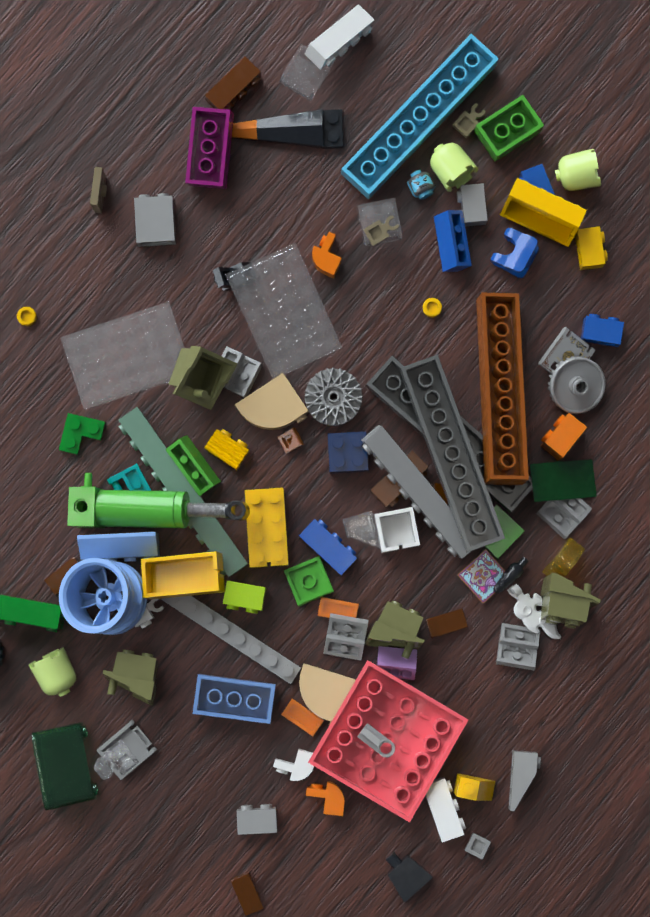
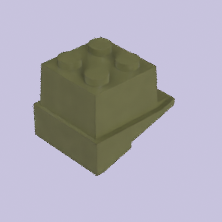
M191 346L190 349L181 348L169 385L176 387L173 392L174 395L211 410L224 385L231 378L237 363L202 347Z
M552 572L543 578L541 619L546 620L545 623L557 625V623L565 624L564 627L576 629V626L579 627L587 622L589 609L598 605L600 599L591 595L592 584L585 583L584 590L573 586L572 581Z
M396 601L387 602L378 621H375L365 645L405 648L402 657L409 659L412 650H418L424 643L423 639L416 637L423 617L416 610L409 609L408 611L402 608L403 605Z
M131 650L117 652L113 672L103 670L106 680L110 681L107 694L115 696L118 685L132 692L133 697L153 706L157 690L155 683L158 662L154 655L142 653V656L135 655L134 651Z

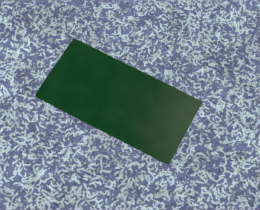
M592 459L530 464L535 502L597 496Z

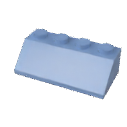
M159 533L77 535L81 560L100 558L117 561L118 558H124V562H133L139 557H144V559L160 557Z

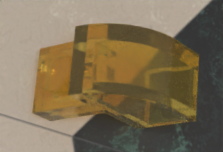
M570 537L543 569L542 573L548 576L553 572L564 577L577 563L585 549Z

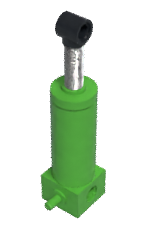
M85 473L84 486L69 487L67 526L77 528H187L190 517H221L244 521L250 514V508L245 502L238 500L222 504L190 503L187 491L104 490L92 486V473ZM237 506L242 507V513L239 516H236L234 512Z

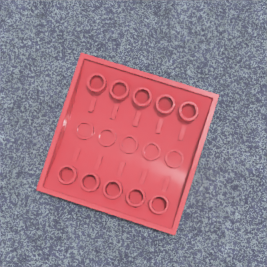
M367 660L308 763L410 822L466 726L468 719ZM367 723L394 743L395 752L392 756L388 758L382 757L357 737ZM383 743L380 747L381 752L389 753L391 751V744Z

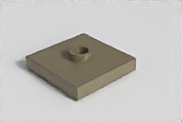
M102 167L94 168L90 205L94 212L101 214L104 197H106L107 176Z

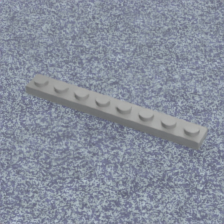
M182 596L161 599L286 682L291 684L300 671L301 667L194 597Z

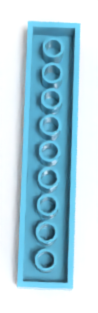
M470 34L343 166L341 175L369 200L497 66L499 58L473 34Z

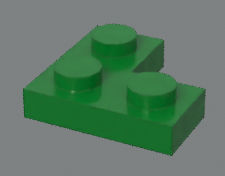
M68 413L59 450L78 455L83 437L102 440L106 422Z

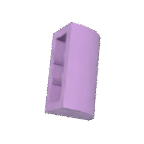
M378 647L377 666L399 679H415L417 650H412L409 659L402 657L403 648Z

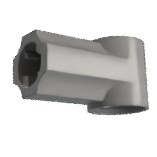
M368 723L357 736L382 757L388 758L395 752L394 743ZM383 743L391 744V751L387 754L382 753L380 750Z

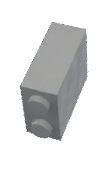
M161 193L157 197L143 194L139 195V198H134L136 243L138 247L175 245L173 197L167 193Z

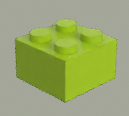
M227 581L223 604H227V609L239 610V607H244L246 612L258 614V610L263 611L267 588Z

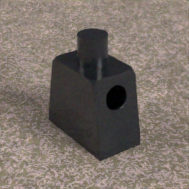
M393 852L386 858V861L392 867L387 874L404 902L410 899L433 878L429 871L409 855H406L401 860Z

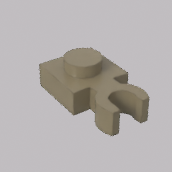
M477 103L472 106L470 114L464 111L452 125L465 138L479 124L476 119H481L485 114V110L479 114L475 112V109L478 107Z
M389 216L384 224L378 220L363 229L373 247L390 237L387 233L389 230L395 231L400 227L398 224L394 227L389 225L394 216Z

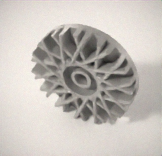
M581 356L567 357L565 361H560V365L556 364L557 368L555 371H551L553 374L549 375L551 380L548 382V385H550L548 390L551 393L549 396L552 397L551 400L555 402L556 406L572 414L585 413L596 407L604 395L606 386L605 376L600 366L594 361Z
M340 368L321 370L307 384L305 390L306 407L311 416L322 424L329 426L345 424L353 419L360 409L362 403L360 384L346 370ZM336 394L337 399L331 400L330 395Z

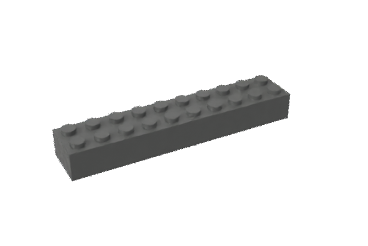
M438 354L401 367L400 373L466 553L505 539Z
M391 356L366 384V388L424 438L400 373L401 367L404 366ZM461 417L484 479L483 435ZM530 476L529 480L523 485H486L489 496L508 513H511L533 489Z

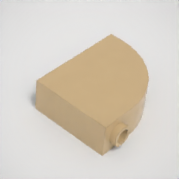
M283 373L235 404L240 414L250 424L267 430L285 428L296 421L300 423L307 418L306 414L309 413Z
M303 663L299 680L301 696L307 707L314 714L331 723L356 679Z

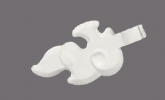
M517 584L512 585L507 590L511 596L517 599L514 613L523 621L527 629L533 633H539L538 627H541L550 638H561L557 631V626L545 623L546 620L541 619V611L536 610V606H542L543 598L540 595L534 593L533 598H530L529 593L524 595Z

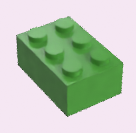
M521 95L477 124L474 132L494 162L542 132L544 124L524 95Z

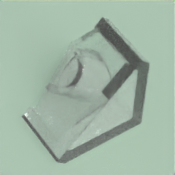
M372 511L342 519L347 538H352L380 549Z

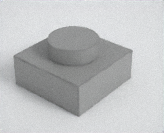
M473 832L464 850L483 859L491 841Z

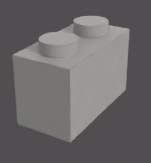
M484 183L461 185L460 190L457 191V202L461 203L465 227L486 225L488 220Z
M261 804L260 808H253L252 805H241V809H237L238 835L277 833L276 807H272V804Z

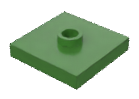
M496 504L494 509L505 539L485 547L498 559L524 530Z
M320 556L284 570L298 607L334 592Z

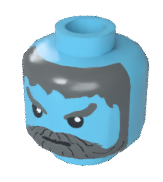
M417 170L410 174L411 178L407 184L415 198L422 200L433 194L435 184L428 172Z

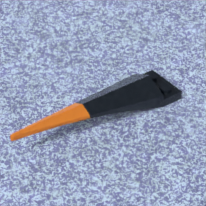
M320 109L233 123L232 137L322 149L344 148L343 110Z

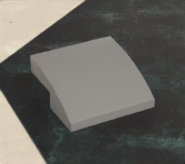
M226 346L222 357L237 363V366L228 383L223 388L245 398L248 396L263 364Z
M581 498L547 501L536 514L563 539H566L592 508Z
M330 613L323 654L361 660L369 620Z
M502 623L496 664L535 670L540 629H538L539 633H533L527 627Z

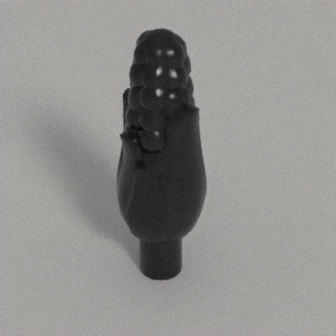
M522 557L518 563H512L504 574L501 575L502 577L495 584L493 591L499 594L509 585H512L514 581L523 575V568L529 561Z

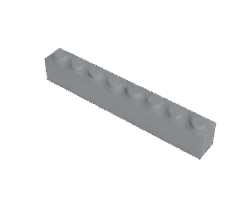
M378 425L361 440L364 443L363 449L369 455L372 453L376 458L374 462L381 470L384 468L389 473L387 475L388 479L393 484L397 483L400 486L399 492L405 499L409 497L413 502L411 504L413 509L418 514L421 512L425 516L423 520L430 528H435L437 531L435 535L442 543L445 541L449 545L448 551L454 557L464 558L469 552L466 553L450 507L386 430Z

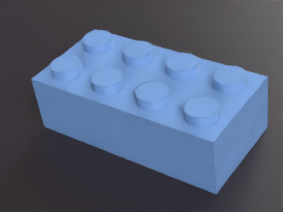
M198 674L193 714L270 724L276 684Z

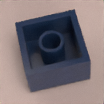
M366 432L328 433L330 474L368 472V456L362 447L364 443L361 441L366 436Z

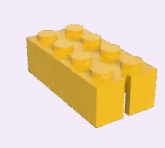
M517 178L500 216L569 247L587 210L542 188H538L525 180Z
M284 488L245 490V502L250 508V514L247 518L250 568L268 567L267 562H271V567L289 566Z
M217 551L141 559L143 598L151 600L225 592L224 575L220 574V571H223L222 553Z

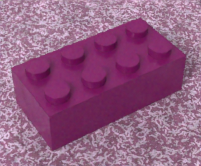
M193 107L185 181L187 185L227 189L234 113L231 110Z

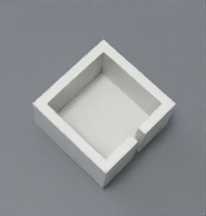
M413 507L374 514L381 553L399 550V546H402V549L420 546Z

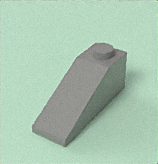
M512 750L508 807L510 811H515L535 777L537 769H540L541 757H538L536 752Z

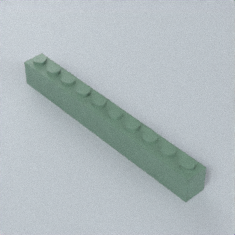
M138 407L119 419L121 425L118 427L124 435L128 434L132 440L129 442L134 450L137 451L139 449L143 454L140 458L146 466L150 465L154 471L151 474L156 481H162L165 486L162 488L163 491H187L190 503H205L165 450L167 449ZM190 517L188 526L190 529L195 528L198 533L195 536L201 545L204 543L207 545L209 550L206 552L217 551L222 553L223 571L220 572L224 576L228 575V577H231L248 565L216 517Z

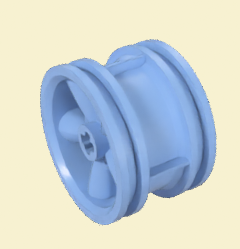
M89 558L76 563L65 574L59 590V604L63 616L71 626L85 633L117 635L127 632L140 621L147 605V599L143 598L141 575L126 563L106 559ZM106 569H110L118 577L115 584L108 583ZM91 579L99 587L96 594L85 593ZM96 604L100 611L93 621L86 608ZM117 609L118 613L110 620V612Z

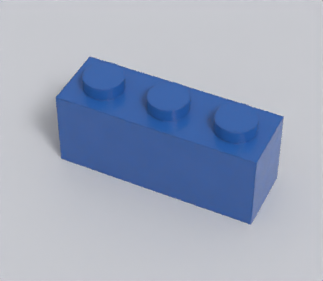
M447 210L434 216L443 272H458L472 266L463 211Z
M314 519L299 537L336 572L342 575L357 559L354 556L356 552L349 545L344 547L340 543L342 539L335 532L333 534L329 533L326 530L328 526L321 519L319 521Z

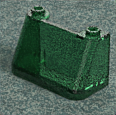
M82 722L32 733L33 750L46 811L97 799L96 795H99L97 783L93 784L90 778L84 746L85 737H88L86 725L83 726Z

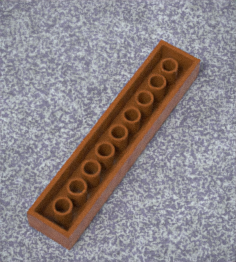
M482 292L477 298L476 304L485 485H523L529 480L519 293Z

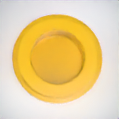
M436 298L427 299L423 304V313L430 318L437 317L442 310L441 302Z
M22 307L17 313V319L23 326H31L36 322L37 314L31 307Z

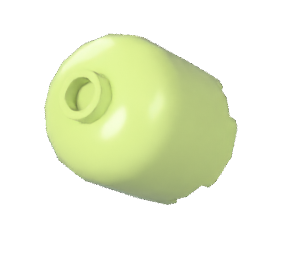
M455 143L438 145L430 159L432 170L449 192L452 191L454 186L460 188L461 185L466 184L472 179L470 174L473 171H478V167L471 158Z
M594 149L569 154L560 159L558 170H555L557 181H561L562 186L566 190L575 191L601 186V180L597 172L599 167Z
M64 647L42 656V660L33 661L29 664L42 691L47 695L59 694L60 697L70 692L69 688L76 681V673Z

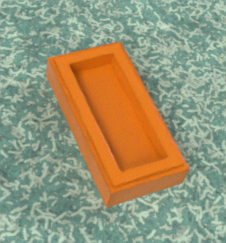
M321 597L317 616L330 618V613L356 618L359 604Z
M293 698L281 714L311 736L315 735L324 721Z

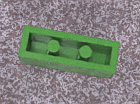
M187 435L165 449L199 496L205 494L221 482Z

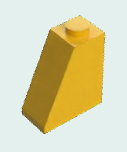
M457 773L454 794L457 797L475 801H492L495 781Z

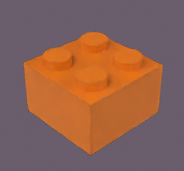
M570 413L566 416L562 414L553 424L555 429L553 431L550 429L541 439L543 443L540 447L557 460L565 456L587 428Z

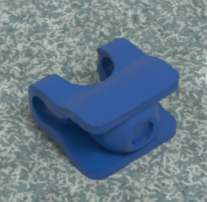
M507 228L504 232V237L515 245L513 252L508 255L493 253L490 261L518 278H524L539 251L537 239L513 228Z

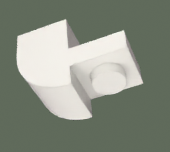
M298 749L295 763L276 758L273 767L277 768L276 771L279 773L287 774L292 772L290 776L291 781L305 779L314 768L313 765L308 763L313 753Z

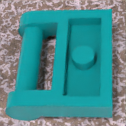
M137 463L107 479L109 485H112L114 490H123L118 481L124 479L129 490L152 491Z

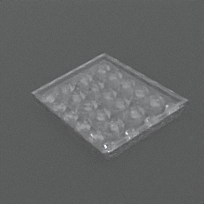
M296 243L225 274L272 379L342 348Z
M169 302L60 337L84 410L169 382L181 348H184Z

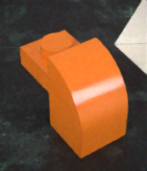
M328 232L327 236L323 235L319 246L321 248L313 247L312 259L314 266L319 272L334 279L342 258L330 253L336 239V234Z
M327 781L326 788H323L322 784L311 783V787L307 786L306 796L325 798L323 814L343 816L344 795L338 785Z

